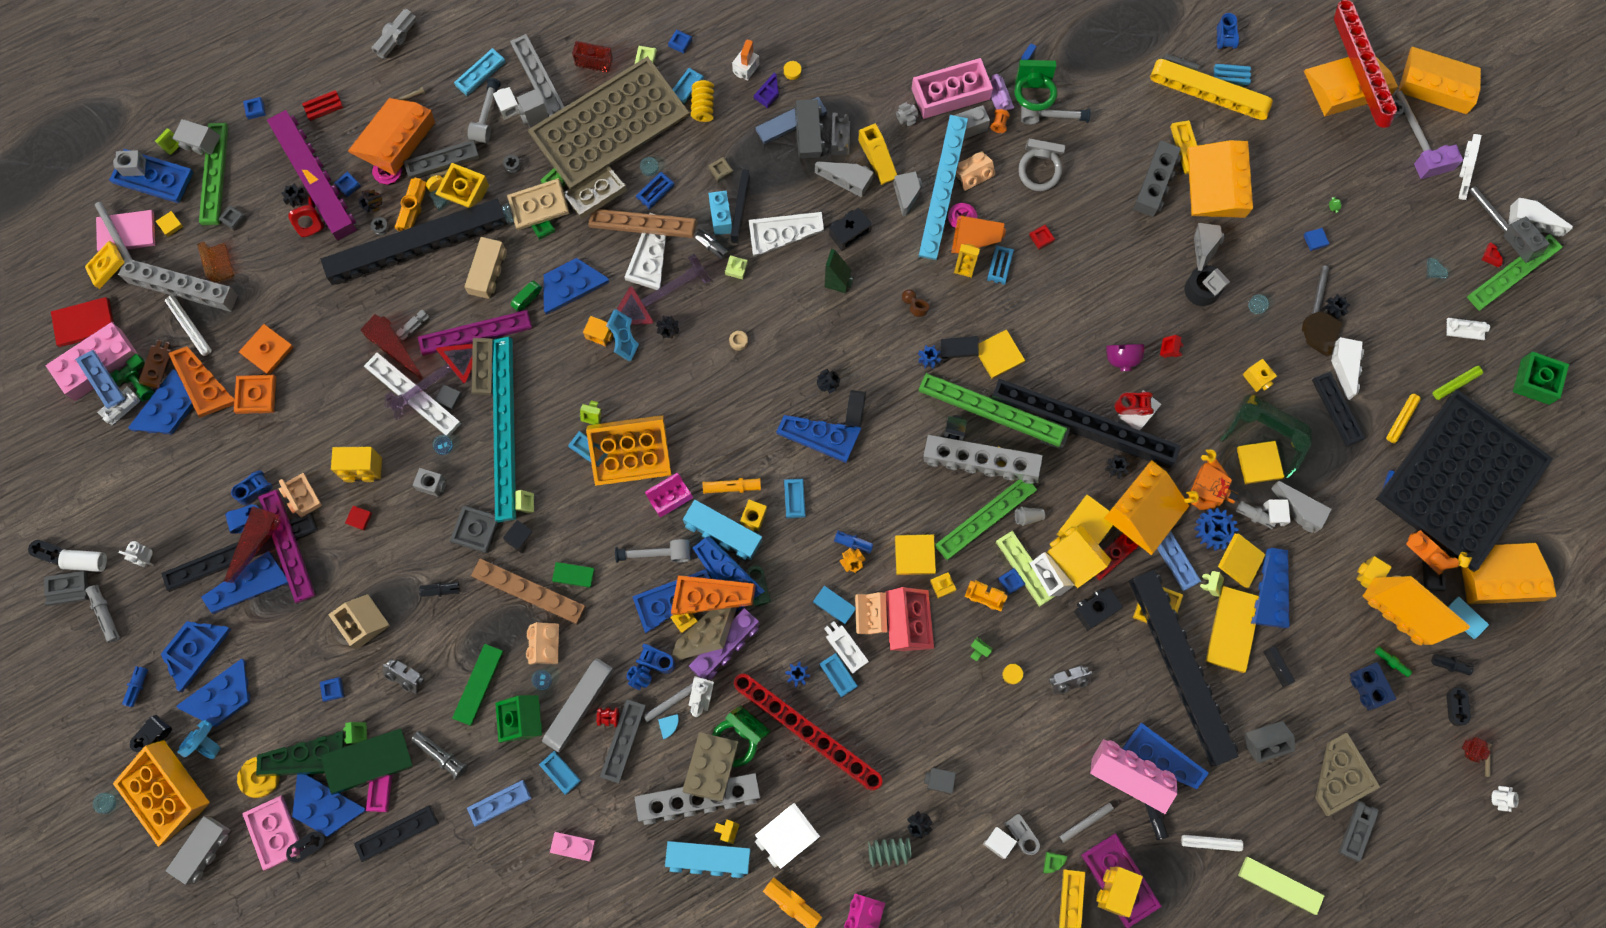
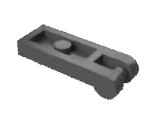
M1360 800L1356 801L1338 853L1354 861H1361L1379 810L1373 806L1368 807ZM1362 813L1367 815L1366 819L1361 818Z

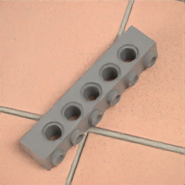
M125 258V263L118 274L129 284L230 312L238 297L229 286Z
M928 435L923 457L924 462L934 467L943 465L951 470H957V468L965 469L968 473L982 472L989 477L998 475L1003 476L1006 480L1020 479L1024 483L1033 484L1034 482L1038 483L1043 455ZM941 451H948L950 453L947 457L939 455ZM961 454L968 455L966 460H960L958 457ZM981 457H984L988 461L984 464H981L977 460ZM998 461H1004L1007 465L1005 467H999L996 463ZM1023 464L1026 469L1019 471L1016 469V466Z
M756 773L729 778L723 802L704 798L703 803L696 806L693 804L694 795L683 793V787L635 796L638 822H644V825L656 823V819L664 818V821L676 819V815L684 814V817L695 816L696 811L704 810V813H711L717 811L716 807L724 806L725 809L737 807L736 803L744 802L745 806L756 804V800L760 799ZM737 786L744 789V794L740 798L733 796V789ZM676 798H681L684 802L683 807L678 810L674 809L673 801ZM661 802L663 804L662 812L654 813V803Z

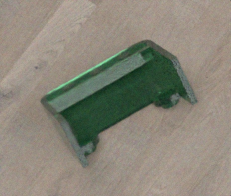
M1255 395L1244 397L1220 440L1224 441L1233 432L1239 419L1248 423L1257 420L1290 438L1292 447L1298 451L1285 474V477H1290L1299 469L1311 446L1312 429L1304 422Z

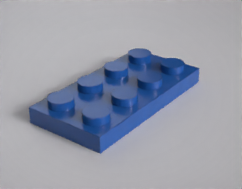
M142 154L146 158L144 176H122L114 169L109 179L112 184L180 203L194 172L190 168Z

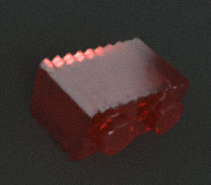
M580 41L575 42L572 56L576 67L579 66L580 68L582 66V68L599 70L600 72L603 71V73L610 71L613 61L611 48Z

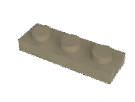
M473 338L471 394L491 395L492 339Z

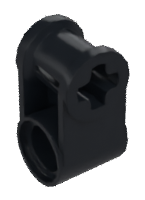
M153 715L132 737L130 748L135 752H140L146 745L164 740L171 733L172 727L158 715Z

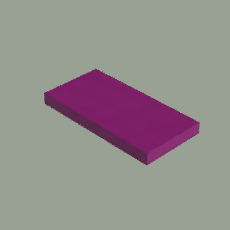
M1116 833L1081 854L1102 890L1105 885L1103 881L1104 874L1107 869L1110 870V867H1121L1142 876ZM1144 877L1142 878L1130 918L1119 916L1125 928L1133 926L1162 907Z

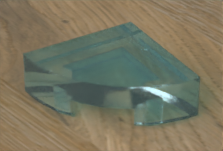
M437 190L429 193L439 211L446 205L448 200L435 194Z
M1434 258L1427 260V277L1442 279L1448 277L1447 269Z

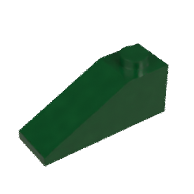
M831 249L825 266V288L846 294L847 288L852 286L854 277H851L852 270L834 249Z

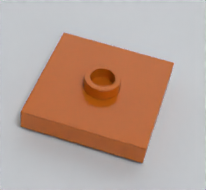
M263 324L239 353L267 375H270L294 347Z
M236 376L234 413H274L276 376Z

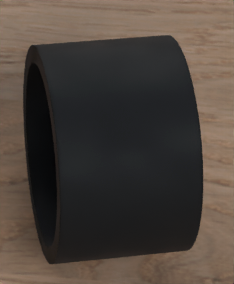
M1206 265L1202 271H1198L1197 267L1186 281L1184 287L1185 295L1193 304L1198 306L1211 305L1223 292L1222 290L1215 296L1212 292L1201 290L1197 285L1198 276L1208 277L1217 269L1216 267Z

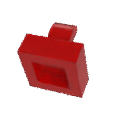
M1173 335L1163 338L1160 356L1164 358L1182 356V353L1179 352V349L1184 346L1181 343L1182 337Z

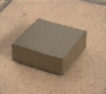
M724 157L708 165L717 182L733 174L732 168Z

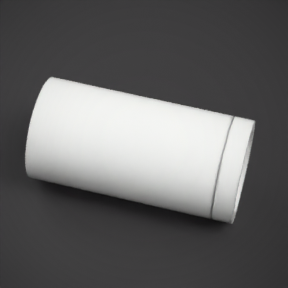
M62 550L58 558L59 567L68 570L102 572L107 563V556L104 552Z

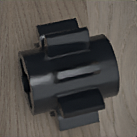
M295 183L285 186L284 192H281L285 204L290 203L292 208L299 205L302 206L303 200L306 199V196L303 194L305 192L302 187L298 188Z
M374 189L362 191L363 196L359 197L360 207L366 210L367 213L379 211L378 206L382 205L381 195L375 192Z
M1337 294L1334 298L1330 297L1326 301L1328 304L1324 309L1327 310L1330 316H1335L1338 319L1341 315L1345 316L1348 313L1346 309L1350 304H1347L1346 297H1339Z
M663 315L662 321L657 320L656 323L658 327L657 334H661L663 339H673V334L679 333V321H675L672 315L666 317Z
M828 369L821 371V374L817 376L818 388L823 392L828 390L829 394L836 391V388L840 386V377L837 372L833 370L829 372Z
M1115 454L1113 460L1108 459L1106 461L1109 466L1105 468V471H1109L1110 478L1117 476L1120 479L1122 474L1127 475L1129 473L1126 468L1129 467L1130 463H1126L1125 456L1121 458Z
M917 811L907 819L910 823L907 828L913 836L922 839L925 835L931 833L932 828L929 826L933 821H931L927 814Z

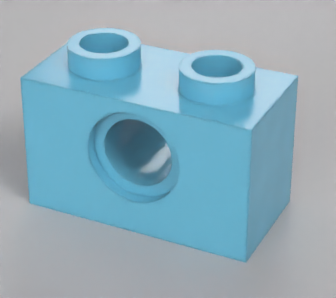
M727 190L708 193L714 236L730 234L732 223Z

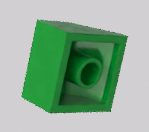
M538 695L515 696L495 703L498 743L542 736Z

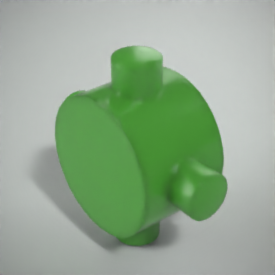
M1333 197L1329 202V207L1331 211L1338 213L1341 209V202Z

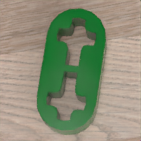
M531 281L513 298L510 304L511 307L517 312L523 311L540 294L542 287L536 281Z

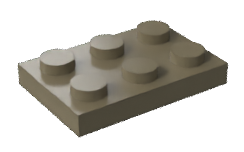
M607 166L572 190L564 191L566 201L578 216L583 219L626 192L627 188L614 171Z
M699 732L683 787V793L723 802L739 745L738 741Z

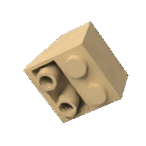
M368 594L345 602L328 614L348 644L355 649H359L390 626Z

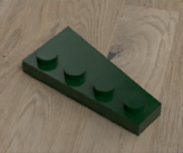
M339 731L336 734L318 737L312 741L300 742L294 746L258 754L257 777L325 773L320 755L343 748L344 732Z

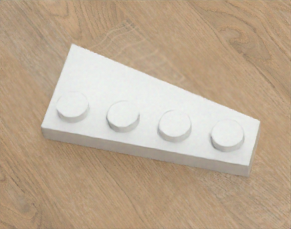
M822 212L749 220L753 257L824 232Z
M641 234L626 272L625 280L660 291L666 235Z

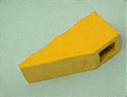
M876 123L860 129L858 141L881 185L894 180V176H897L884 138Z

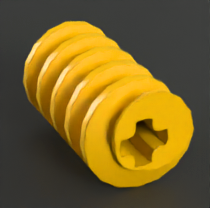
M700 80L692 85L691 117L699 122H710L713 120L712 114L714 111L712 108L714 103L712 101L714 100V90L712 88H714V84L710 81Z

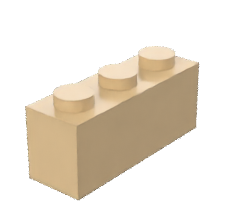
M484 237L480 238L465 284L468 294L490 299L491 293L495 292V281L501 273L500 265L502 260H505L507 254L503 242Z

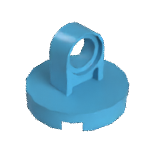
M205 719L197 725L200 728L194 732L191 731L179 746L180 750L177 753L182 757H187L194 750H197L205 757L214 759L221 750L217 743L207 737L212 724Z

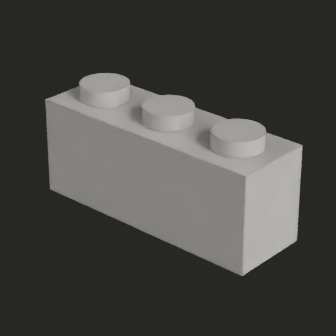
M203 816L166 869V872L185 885L197 883L203 876L202 871L215 859V853L218 848L223 846L228 840V834L231 830L212 817Z

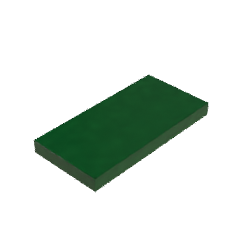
M401 728L320 755L331 795L413 767Z

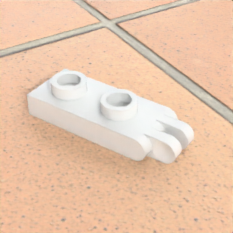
M833 621L831 623V626L834 628L833 632L828 626L824 628L828 633L826 639L851 673L854 674L869 661L842 625L838 627Z

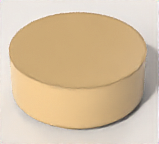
M735 331L730 335V346L734 350L740 351L747 347L748 337L746 333Z

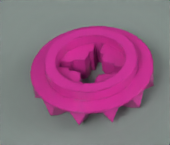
M373 166L372 169L375 180L387 186L390 183H395L400 178L402 172L400 168L395 176L392 174L389 176L377 166Z
M966 203L955 204L948 213V221L955 228L959 215L977 218L976 210Z

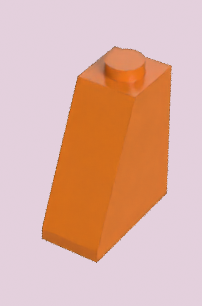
M958 216L951 253H959L961 244H971L976 248L1001 242L1006 233L1004 223Z

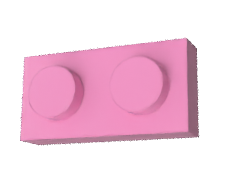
M555 832L550 853L591 862L596 841Z

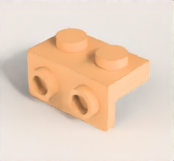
M982 151L958 163L955 176L961 181L962 188L966 191L995 176L993 161Z
M304 473L287 482L283 479L279 480L281 485L279 490L284 498L289 499L290 502L287 505L293 514L296 512L300 517H303L322 506Z
M886 593L856 594L857 634L872 635L886 633Z
M539 622L531 624L527 630L529 647L526 651L528 664H558L559 624Z

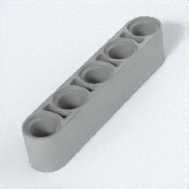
M598 658L591 663L542 739L544 744L559 753L563 750L610 678L614 668Z

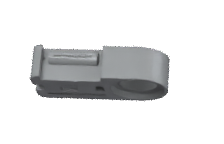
M1020 814L1013 816L1004 823V826L1008 825V829L1015 839L1018 840L1016 843L1024 854L1034 855L1039 851L1040 843ZM1028 839L1035 842V849L1032 852L1027 851L1024 847V843Z

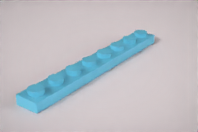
M953 115L949 117L919 257L937 260L968 118Z

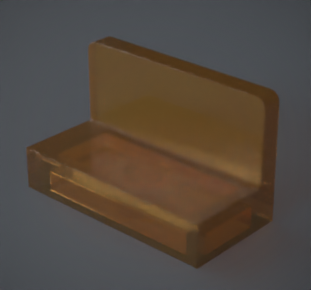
M205 242L197 243L205 275L211 282L215 283L234 276L228 251L224 243L209 247Z

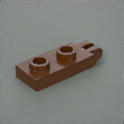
M158 339L156 345L152 344L139 379V384L160 388L170 359L168 353L172 352V349H169L170 342L166 341L164 347H161L162 340Z

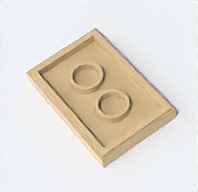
M559 178L507 195L517 230L570 214Z

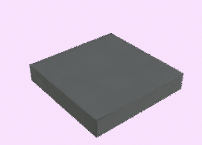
M463 505L450 542L487 554L499 522L495 521L494 514Z

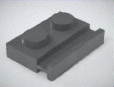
M81 571L44 577L45 605L53 606L88 600L87 592L85 591L88 588L87 572Z

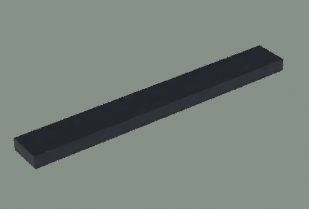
M312 513L290 520L296 540L318 532ZM270 529L162 572L166 590L171 592L274 550L276 546Z

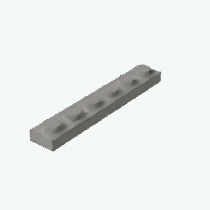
M525 34L510 41L534 89L538 90L545 104L548 116L550 117L563 109L564 105L528 36Z

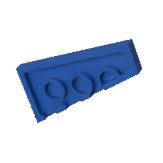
M784 415L776 434L847 463L860 434L861 427L854 428L842 424L835 425L824 421L817 422Z
M709 536L693 547V550L712 579L755 584L753 600L765 592ZM745 606L737 607L736 612L740 611Z
M1269 548L1265 555L1262 569L1264 575L1262 582L1259 583L1258 590H1260L1258 600L1255 602L1254 608L1256 612L1255 616L1252 617L1251 624L1289 628L1288 550Z
M268 551L201 598L210 612L215 614L238 605L242 601L253 599L262 593L273 591L282 585H288V581L284 571L272 553Z
M706 569L688 576L710 579ZM677 580L632 596L645 634L673 616L671 610Z
M1142 723L1138 725L1122 747L1125 751L1130 750L1134 752L1138 758L1144 761L1149 760L1153 762L1160 770L1170 771L1175 775L1177 781L1195 789H1198L1209 774Z

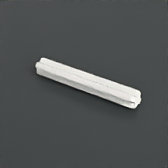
M173 295L165 299L166 304L203 356L210 354V347L178 300Z

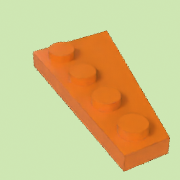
M187 346L168 353L199 418L234 405V398L229 395L226 389L203 366L202 362Z
M678 575L671 614L674 616L749 606L753 604L756 586L752 583Z

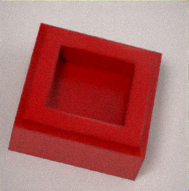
M1046 224L1029 234L1038 250L1055 241Z
M352 506L345 524L364 531L372 513Z

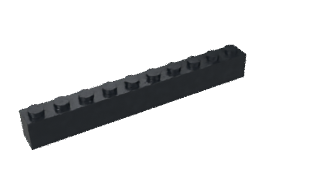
M497 198L320 259L328 281L332 285H338L348 279L359 278L369 272H377L383 267L394 266L404 260H412L418 255L429 254L439 248H447L453 243L464 242L474 236H482L491 230L502 229L508 224Z
M998 379L991 399L1047 421L1051 420L1071 427L1069 431L1071 433L1149 462L1152 460L1157 465L1168 469L1175 464L1181 445L1002 379Z
M1155 570L1132 578L1128 582L1146 618L1149 629L1210 766H1218L1239 757L1237 754L1238 747L1233 740L1231 741L1228 734L1230 732L1226 722L1222 721L1220 716V707L1213 701L1211 687L1205 683L1203 678L1204 672L1195 661V652L1186 641L1187 634L1178 623V614L1175 610H1172L1169 594L1166 591L1164 592L1160 575L1156 574Z

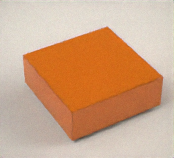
M751 40L745 41L741 52V63L748 66L753 53V41Z

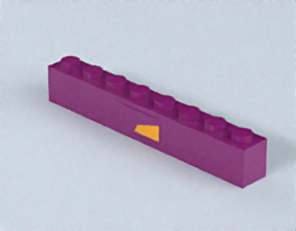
M284 110L267 119L336 240L339 241L357 231L354 226L357 222L351 213L347 214L346 209L348 207L344 200H339L337 197L340 193L335 185H330L329 181L332 179L326 170L322 171L321 167H323V164L319 157L313 156L315 150L310 142L306 144L305 139L307 137L302 128L298 130L297 125L299 123L295 116H290L287 110Z

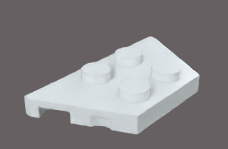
M1474 134L1472 141L1467 143L1460 177H1463L1458 199L1466 200L1482 135Z

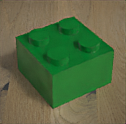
M1530 352L1521 359L1513 392L1550 405L1561 398L1569 364Z

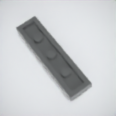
M470 140L406 160L404 164L408 177L411 180L447 169L451 163L460 165L480 159L474 140Z
M626 699L600 778L620 784L646 705Z

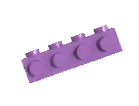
M744 608L733 619L724 648L700 654L689 665L690 669L699 678L712 680L718 673L716 670L721 665L725 666L731 660L733 652L735 650L738 652L745 645L744 641L749 636L753 637L757 633L759 621Z

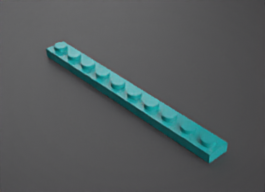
M510 337L492 340L495 521L497 522L516 520L513 339Z

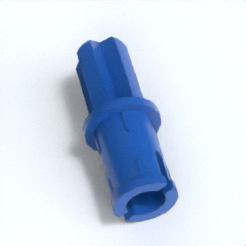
M839 530L834 539V542L843 544L851 549H859L867 554H870L873 548L872 543L857 538V535L852 536Z
M135 666L132 678L127 683L129 687L122 705L127 707L135 705L140 690H143L142 685L148 669Z

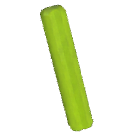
M1475 366L1436 389L1432 394L1436 400H1440L1455 389H1459L1481 376L1483 370L1480 366Z

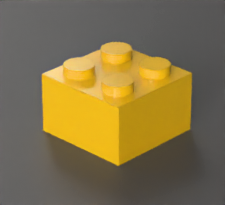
M332 447L331 470L344 482L351 483L355 482V480L374 482V480H381L382 457L372 447Z
M1110 867V870L1107 869L1103 877L1105 882L1103 890L1100 889L1096 901L1099 902L1097 907L1119 916L1130 918L1143 876L1121 867Z

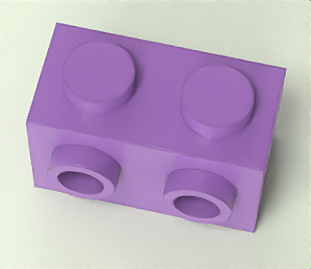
M1444 145L1434 151L1429 149L1422 152L1414 165L1420 179L1454 171L1463 161L1457 145Z

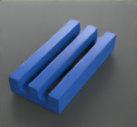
M660 172L636 195V198L650 210L675 184L664 173ZM663 178L664 180L644 198L643 196Z

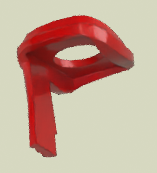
M308 197L309 205L291 210L288 214L292 226L301 237L318 233L324 227L311 197ZM301 216H309L313 220V224L309 228H303L298 224V219Z

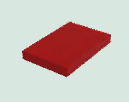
M107 297L51 311L55 340L58 347L82 342L109 323H113L110 300Z

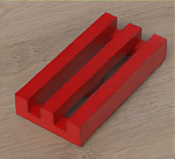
M336 90L302 103L309 121L343 108Z

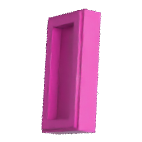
M392 775L369 782L366 811L388 812Z

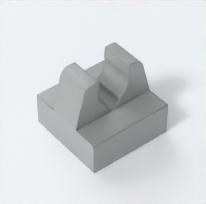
M1217 268L1202 283L1216 296L1230 281Z

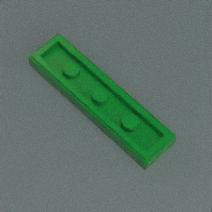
M484 644L452 719L469 726L473 725L504 651Z

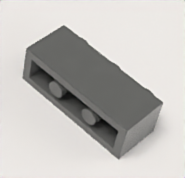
M818 99L796 100L794 107L798 158H820L825 148L824 140L821 141L820 135L823 134V124L819 122V117L822 116V108L818 106Z

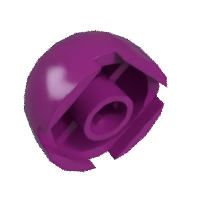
M1144 344L1107 345V359L1112 366L1120 368V371H1132V367L1138 366L1144 358Z

